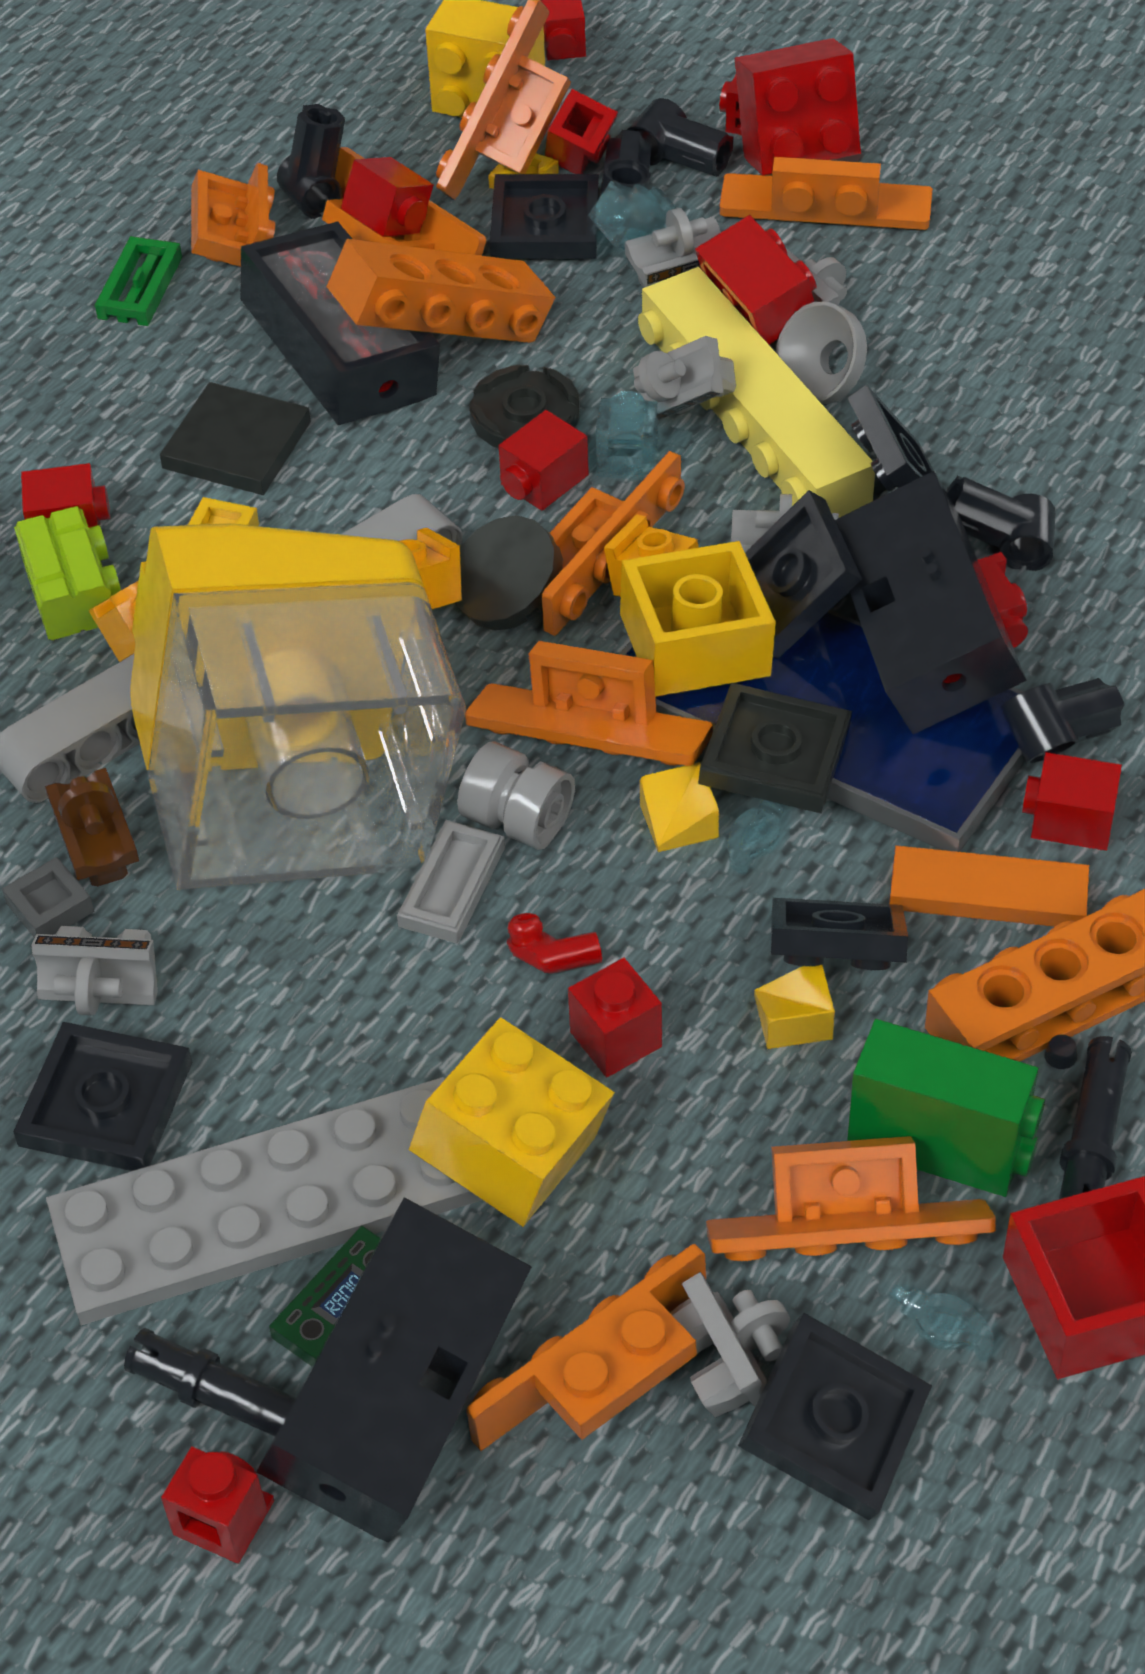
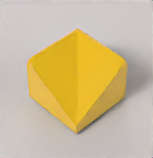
M700 762L694 763L691 766H681L648 774L639 780L640 807L658 852L716 839L719 836V810L716 800L709 786L698 784Z
M823 965L801 966L754 990V997L767 1049L833 1040L835 1011Z

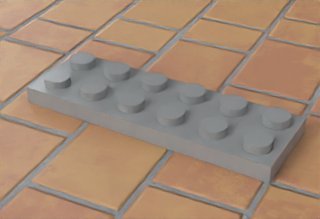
M444 1077L46 1197L80 1325L344 1244L361 1225L374 1234L383 1232L404 1197L436 1215L482 1201L481 1198L408 1150L425 1101L444 1081Z

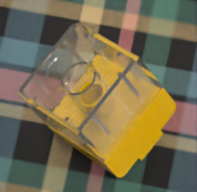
M231 523L152 527L149 536L146 562H141L132 628L136 645L130 696L132 713L146 770H148V778L176 890L384 873L422 864L431 850L466 713V705L410 549L400 541L392 539Z

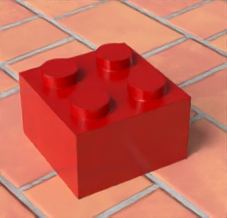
M834 38L734 58L744 157L762 176L772 174L774 157L833 160L861 154L854 55L852 51Z
M1145 1176L1010 1213L1003 1259L1057 1380L1145 1355Z

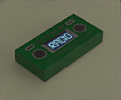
M361 1225L269 1325L271 1338L307 1364L313 1366L374 1252L380 1237Z

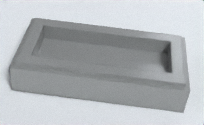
M446 820L397 914L398 927L458 944L505 850V837Z

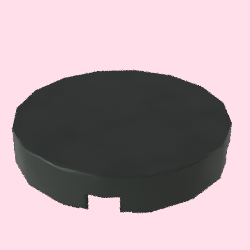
M513 365L496 370L479 381L473 390L474 397L470 401V423L478 437L495 448H498L499 444L545 410H548L573 427H576L579 422L580 403L577 389L569 378L557 370L543 367V372L529 371V365Z
M518 515L494 519L476 529L460 546L462 601L455 602L454 604L478 626L494 631L520 626L529 621L525 616L531 614L536 608L540 611L543 610L542 593L563 568V557L560 548L555 544L551 534L536 520Z

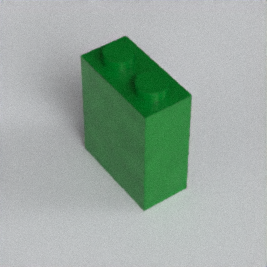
M875 1018L853 1072L847 1141L911 1136L916 1147L917 1170L1007 1197L1014 1174L1024 1177L1028 1176L1038 1144L1036 1133L1046 1100L1034 1096L1039 1067Z

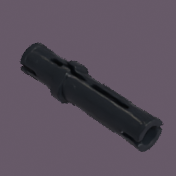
M1099 1036L1093 1038L1088 1044V1057L1071 1140L1064 1144L1059 1161L1062 1170H1064L1059 1199L1105 1187V1181L1112 1177V1173L1115 1171L1117 1156L1112 1149L1127 1065L1132 1054L1130 1046L1122 1040H1119L1117 1043L1114 1058H1109L1113 1037Z
M147 1328L141 1329L134 1338L136 1343L143 1345L141 1351L130 1346L125 1357V1371L138 1374L178 1392L180 1402L193 1408L198 1407L202 1403L272 1436L276 1435L296 1398L221 1364L218 1354L203 1348L196 1353L154 1334V1331Z

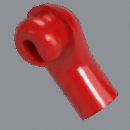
M519 914L508 922L507 929L510 938L507 940V945L512 955L544 973L555 974L602 963L601 947L595 931L556 939L542 932L543 925L536 914Z

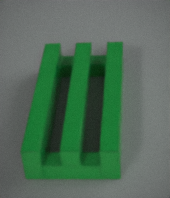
M130 236L95 303L97 318L108 320L110 315L117 316L118 322L128 323L130 318L137 319L138 325L149 326L182 259L180 243ZM141 254H148L142 267H138L132 279L133 285L124 301H118Z

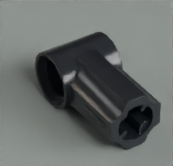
M658 98L653 100L627 129L640 132L645 142L651 144V166L657 165L665 158L718 177L727 167L733 152L734 136L687 119L683 110L669 99Z
M320 104L303 105L302 112L298 113L291 155L282 162L277 172V183L302 213L310 219L322 216L320 213L324 211L327 200L342 198V188L335 179V172L345 117L337 109H330Z
M622 130L619 135L610 138L606 145L598 216L604 224L612 228L622 230L636 228L642 223L645 216L651 176L649 170L651 144L645 142L640 132Z
M957 475L946 492L961 518L967 535L1000 548V552L1007 559L1006 565L1011 569L1021 570L1022 566H1026V570L1038 571L1050 564L1053 558L1056 517L1055 507L1050 500L1033 493L1009 497L966 477L962 478Z
M1100 678L1057 690H1055L1051 683L1043 684L1024 691L1006 701L1001 706V710L1026 764L1030 765L1044 761L1045 752L1059 754L1078 742L1108 734L1121 726V710L1125 704L1116 685H1107Z

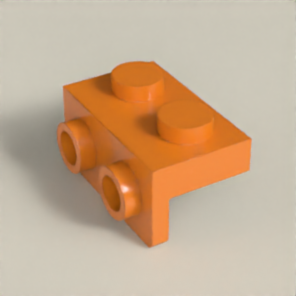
M257 163L248 184L202 170L197 171L191 185V253L204 256L212 261H222L241 267V246L274 238L275 221L269 219V213L272 208L275 190L274 187L268 186L267 165Z

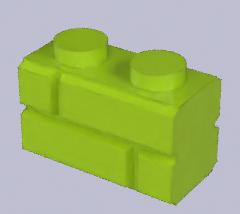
M78 506L52 512L50 518H45L41 515L18 521L14 529L47 638L55 640L80 633L81 630L88 631L98 628L89 610L121 591L114 565L102 567L100 562L109 559L100 525L89 528L83 510Z

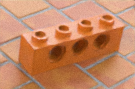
M346 239L326 286L356 325L527 343L536 340L556 298L525 261Z
M1145 889L1130 896L1120 895L1115 897L1101 910L1075 922H1062L1052 928L1047 935L1020 948H1006L999 952L990 962L964 974L954 973L945 977L934 988L928 990L925 1029L932 1036L1020 1062L1045 1050L1051 1038L1056 1035L1062 1034L1072 1037L1144 1002Z

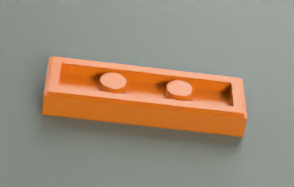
M895 845L889 904L903 905V910L908 912L1055 927L1062 922H1075L1087 916L1089 865Z

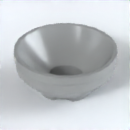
M826 301L813 302L796 311L784 325L779 335L776 353L821 404H830L843 398L857 384L866 362V335L860 321L847 309ZM844 343L848 352L846 365L840 372L833 374L829 368L830 353L835 346Z

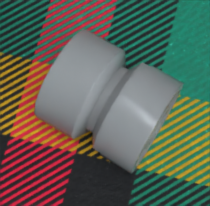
M495 741L488 742L474 755L464 773L457 799L458 812L463 817L490 829H498L504 825V832L508 837L537 850L545 849L568 817L575 793V779L570 773L542 761L531 768L529 767V759L525 754Z

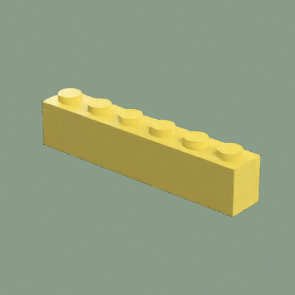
M699 267L642 289V313L638 316V324L641 334L648 344H656L661 351L668 353L701 337L709 336L717 338L719 356L733 361L736 380L735 391L722 397L716 396L700 403V405L705 410L712 409L721 419L729 439L733 443L740 442L751 454L754 466L762 477L770 476L781 489L782 494H792V506L808 490L824 498L831 513H839L838 518L873 501L875 472L871 466L872 459Z

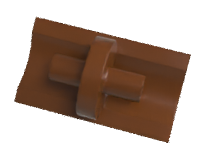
M106 767L94 771L87 778L84 776L76 777L71 780L70 784L54 783L45 786L77 880L89 877L91 885L98 887L123 879L128 874L126 865L139 862V857Z

